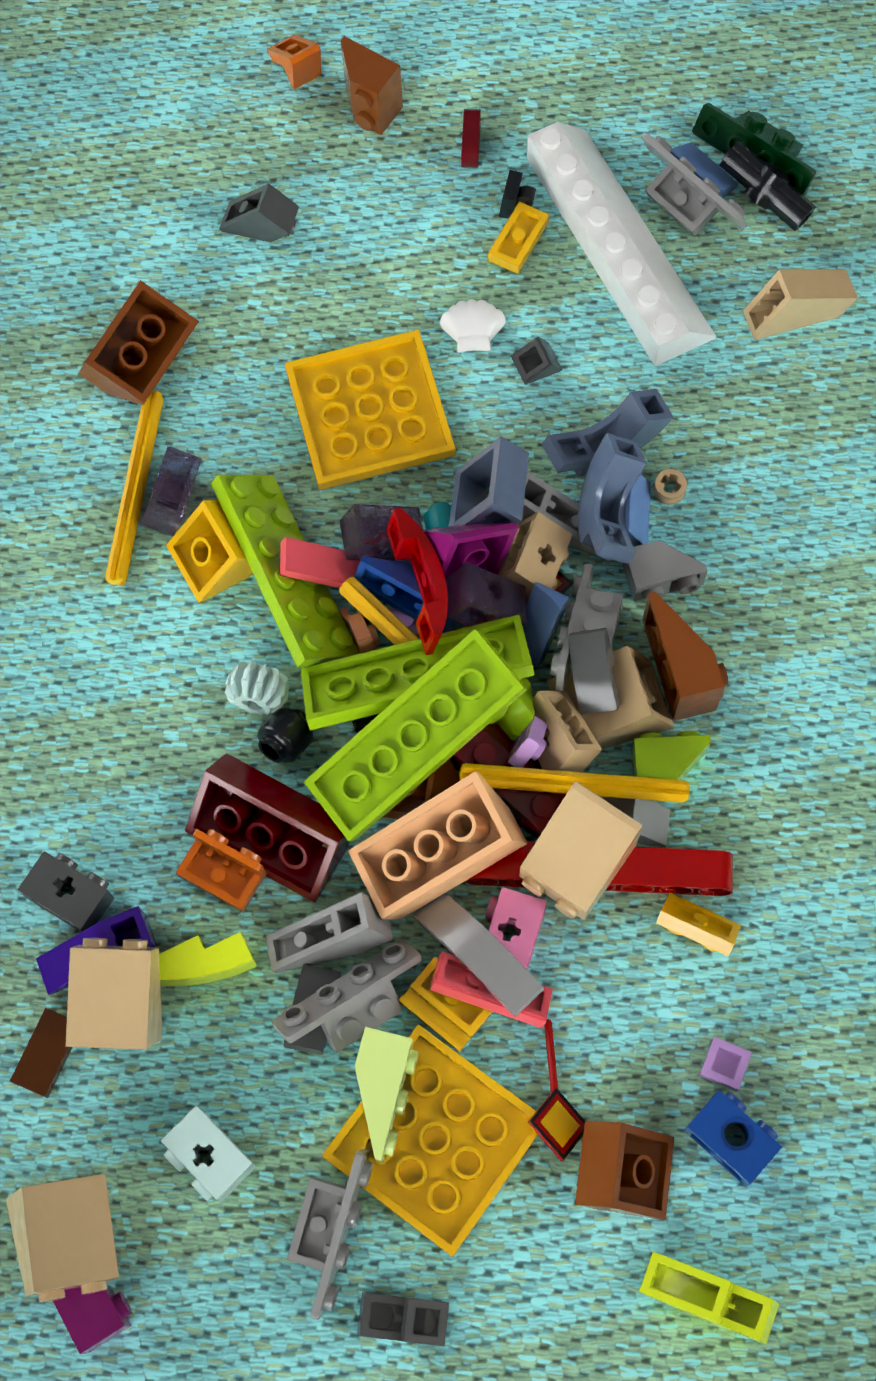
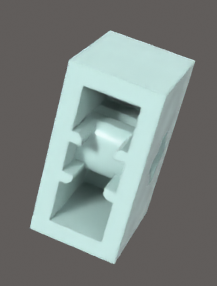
M197 1105L161 1140L168 1148L163 1154L165 1158L179 1172L185 1167L196 1178L191 1185L207 1201L214 1197L216 1200L223 1202L257 1167ZM202 1148L208 1151L214 1148L211 1153L214 1162L210 1166L205 1163L198 1165L202 1159L198 1152Z

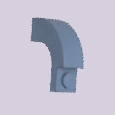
M657 389L630 392L620 406L602 421L583 430L548 435L542 442V446L557 473L574 470L577 477L585 476L596 450L607 433L638 442L641 449L655 438L674 417Z
M610 433L605 435L596 450L584 479L578 511L579 536L582 544L594 547L596 554L604 560H615L629 564L635 555V550L625 526L626 504L634 483L647 463L638 442Z

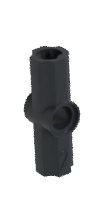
M741 141L736 142L722 158L719 166L746 188V195L758 206L770 209L794 231H797L813 214L816 206L789 184V177L775 165L765 163Z

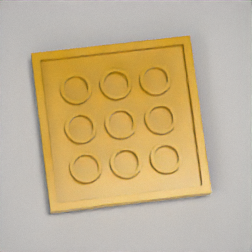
M419 329L284 363L319 491L456 456V448Z
M418 1024L409 1038L413 1039V1050L419 1051L414 1074H406L402 1090L409 1091L404 1114H396L392 1130L398 1131V1138L393 1156L385 1155L383 1164L377 1163L375 1160L364 1107L361 1101L322 1154V1157L349 1177L356 1152L362 1148L370 1150L368 1161L373 1162L371 1177L367 1187H360L451 1257H454L537 1138L538 1134L528 1123L536 1111Z

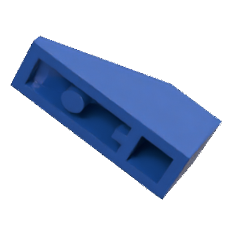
M363 556L354 577L377 599L417 620L424 602L412 565ZM464 582L447 586L448 611L442 633L452 631L465 610L475 589L471 584Z

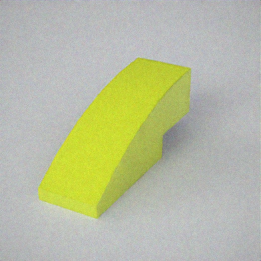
M241 932L208 948L205 947L204 942L197 935L159 954L161 987L211 983L258 967Z
M654 1251L639 1290L640 1293L764 1345L767 1344L779 1307V1303L772 1298Z

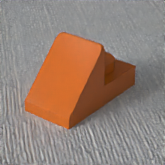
M294 34L267 49L272 62L284 67L293 89L321 75V49L316 42Z

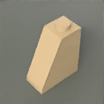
M779 269L743 310L754 340L839 318L858 297L846 269Z

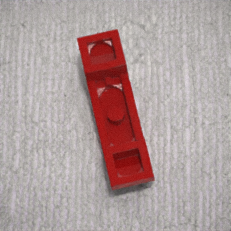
M394 508L386 528L395 560L410 559L424 602L417 618L416 626L425 654L431 655L434 653L447 618L448 593L446 579L438 555L426 534L402 508Z

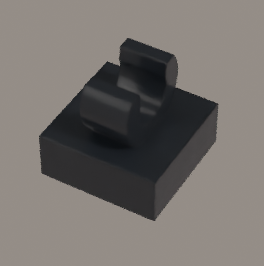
M509 170L499 217L509 219L519 201L532 207L536 189L531 186H520L523 173Z

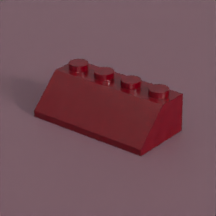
M496 722L494 724L489 723L450 759L455 769L459 772L462 764L465 763L514 767L508 763L514 741L509 738ZM529 759L523 767L542 769L538 759L536 761ZM493 788L509 807L516 822L534 838L541 835L566 796L564 793Z
M227 753L204 771L185 828V832L191 835L194 834L196 829L206 834L209 829H212L229 840L227 846L239 852L244 847L262 858L260 864L263 865L267 872L265 876L314 903L318 900L349 845V841L320 803Z

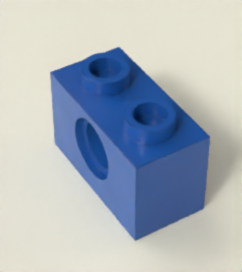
M718 1090L683 1131L742 1185L747 1187L768 1165L782 1146L775 1141L778 1135L769 1125L762 1120L755 1123L744 1113L747 1107L739 1098L730 1092L724 1095ZM728 1125H736L742 1129L745 1136L742 1146H732L727 1142L725 1128Z

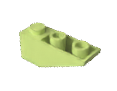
M365 1027L355 1063V1071L374 1157L377 1163L383 1164L385 1155L393 1156L396 1147L398 1131H394L392 1128L396 1114H404L409 1091L402 1089L406 1074H414L419 1051L413 1050L414 1043L412 1038Z

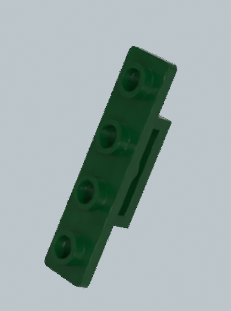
M711 103L703 105L692 129L694 135L724 154L736 142L741 141L765 163H771L782 170L789 177V184L805 196L816 175V170L796 158L803 144L795 140V136L791 132L777 129L767 122L765 116L758 112L747 111L734 119Z

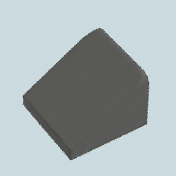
M540 337L535 338L511 355L525 385L562 371L550 344Z

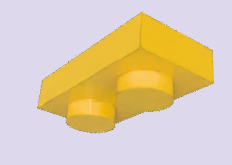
M519 201L488 252V261L519 274L547 227L549 214Z
M669 893L656 921L657 924L665 927L669 932L675 935H683L702 944L707 950L720 952L726 956H729L741 928L740 924L673 893Z

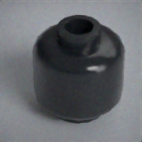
M286 707L277 709L258 730V746L264 756L275 763L294 762L314 739L313 730L310 731L306 720V713L299 709L292 710Z

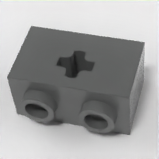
M44 851L17 890L25 898L80 932L98 923L114 900L112 894L107 890L109 883L93 872H90L87 877L75 870L78 864L60 852L56 857H53ZM65 886L75 889L72 896L61 892Z

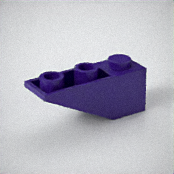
M137 906L96 923L39 956L36 960L47 993L52 995L68 988L70 948L83 945V938L108 939L107 946H123V940L125 939L148 940L147 947L158 946L147 915Z

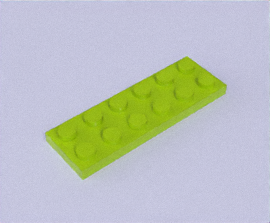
M217 475L211 482L212 488L297 668L309 667L359 654L328 587L280 575L281 541L285 537L305 540L274 476Z
M520 614L442 633L435 651L431 655L425 654L421 639L301 668L305 713L310 731L380 714L474 629L481 631L519 679L534 676V669Z
M474 629L310 775L304 783L349 842H355L528 689L481 631Z

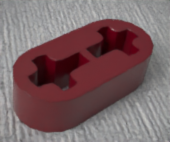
M464 109L461 167L478 168L481 109Z

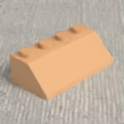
M475 771L349 849L348 852L381 919L401 920L523 847L528 842L509 807L483 776Z

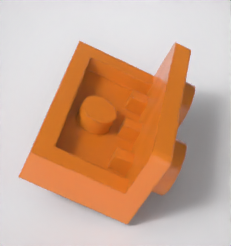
M196 829L192 835L195 842L176 871L177 876L235 909L244 912L267 874L263 865L260 864L262 858L244 847L238 852L227 846L229 840L212 829H209L207 834Z

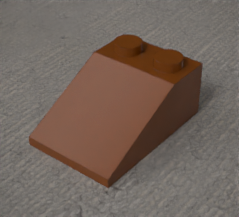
M656 592L648 593L642 622L673 721L716 711L720 699L723 697L725 685H728V676L724 664L717 663L714 651Z

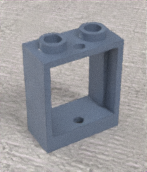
M500 436L456 470L449 526L520 523L523 517L529 453ZM490 487L489 497L486 498V490Z

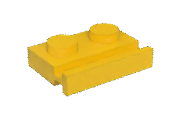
M434 957L398 1001L460 1053L493 1012L431 991L430 987L438 959Z

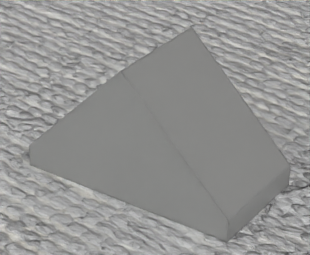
M616 797L602 798L643 825L637 843L666 847L671 809L651 800Z

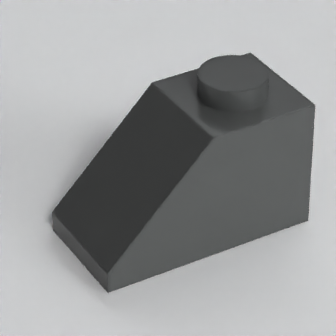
M268 183L229 201L219 230L273 242L292 233L296 226L295 218L299 206Z

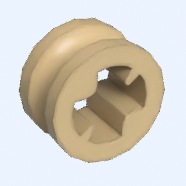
M675 469L661 471L655 479L654 495L657 500L667 505L680 502L684 498L687 487V480L684 474ZM669 481L677 483L675 488L677 492L672 489L671 493L664 491L665 484L663 482L667 485Z

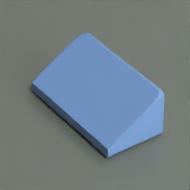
M692 142L674 147L670 152L678 160L682 156L685 157L696 168L697 171L694 174L702 181L707 177L721 190L718 194L720 197H726L738 187L739 183Z
M641 474L630 491L625 510V526L633 547L648 543L651 483Z
M538 582L533 586L521 617L532 665L536 668L540 666L548 653L570 598Z

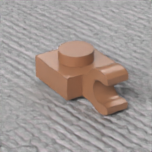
M346 607L341 608L342 619L352 634L359 654L375 650V646L380 645V640L374 625H367L369 621L360 612L349 614Z

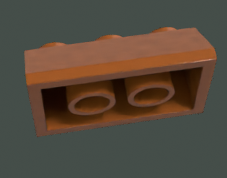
M140 280L84 362L78 374L109 395L144 405L199 321Z

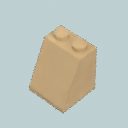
M628 645L613 651L616 663L612 671L621 705L618 710L581 715L600 747L605 749L633 741L634 738H639L644 733H660L674 729L675 726L652 661ZM570 670L564 691L568 693L580 713L572 670ZM556 677L547 680L549 690L557 691Z
M575 781L520 866L519 877L524 879L522 884L533 894L541 897L544 893L556 901L554 906L567 917L574 919L578 916L585 920L636 847L643 825Z
M83 938V945L70 948L65 1047L149 1049L162 1040L159 948L147 947L148 940L125 939L123 940V946H107L108 939Z
M105 1174L25 1186L6 1198L26 1297L38 1295L39 1302H47L65 1298L64 1290L81 1287L82 1295L107 1290L106 1282L119 1278Z

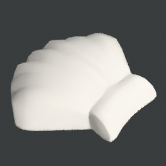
M473 299L467 302L460 301L456 305L451 306L440 319L441 328L457 342V353L474 350L491 351L490 341L506 323V318L501 310L496 309L494 305L484 300L476 301Z

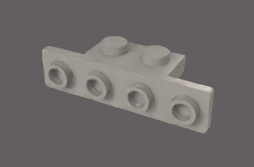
M647 132L641 137L647 149L667 166L646 188L645 192L693 236H696L718 211L741 231L747 227L743 218L745 214L743 208L731 198L726 202L718 194L721 190L709 178L706 177L702 181L694 174L697 171L696 168L685 157L682 156L679 160L670 153L673 150L672 147L662 137L658 135L654 139Z
M585 563L582 576L576 575L574 579L572 597L576 599L575 601H568L565 614V622L569 623L568 627L562 626L560 629L558 649H562L561 654L554 653L551 663L550 675L556 676L557 691H564L571 665L568 638L570 633L607 628L612 647L622 607L623 594L591 589L593 564Z
M405 940L389 944L382 952L366 962L354 966L348 973L334 982L320 987L316 993L297 1005L285 1009L281 1015L272 1020L274 1029L288 1043H293L321 1025L330 1047L338 1053L363 1036L365 1027L375 1029L403 1011L391 980L421 962L420 953Z
M362 1148L356 1152L347 1186L314 1176L309 1179L287 1260L323 1271L310 1315L311 1318L317 1320L325 1314L326 1310H333L338 1296L339 1286L333 1283L337 1269H344L349 1256L351 1245L345 1243L349 1227H356L361 1213L362 1203L356 1201L360 1186L367 1187L371 1177L373 1162L368 1161L370 1150Z

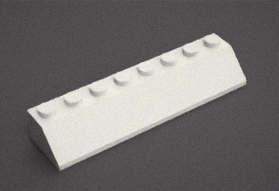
M556 122L529 134L527 140V160L654 366L716 339L715 333L587 131Z

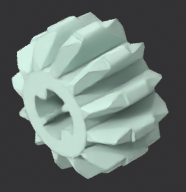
M254 661L250 663L239 662L237 666L233 667L225 684L227 686L225 694L231 704H235L238 709L247 710L249 713H257L260 716L265 714L271 716L276 710L283 708L290 694L288 692L290 684L286 675L279 673L278 669L267 667L266 664L260 665Z

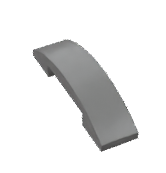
M447 893L421 907L412 915L438 942H441L514 1017L544 990L543 986L509 950Z

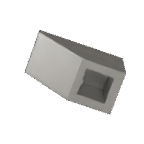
M660 540L633 547L635 555L629 564L622 563L634 602L643 599L646 602L648 593L656 592L661 598H664L665 594L679 591L681 594L692 593L698 590L701 585H704L707 575V568L704 563Z

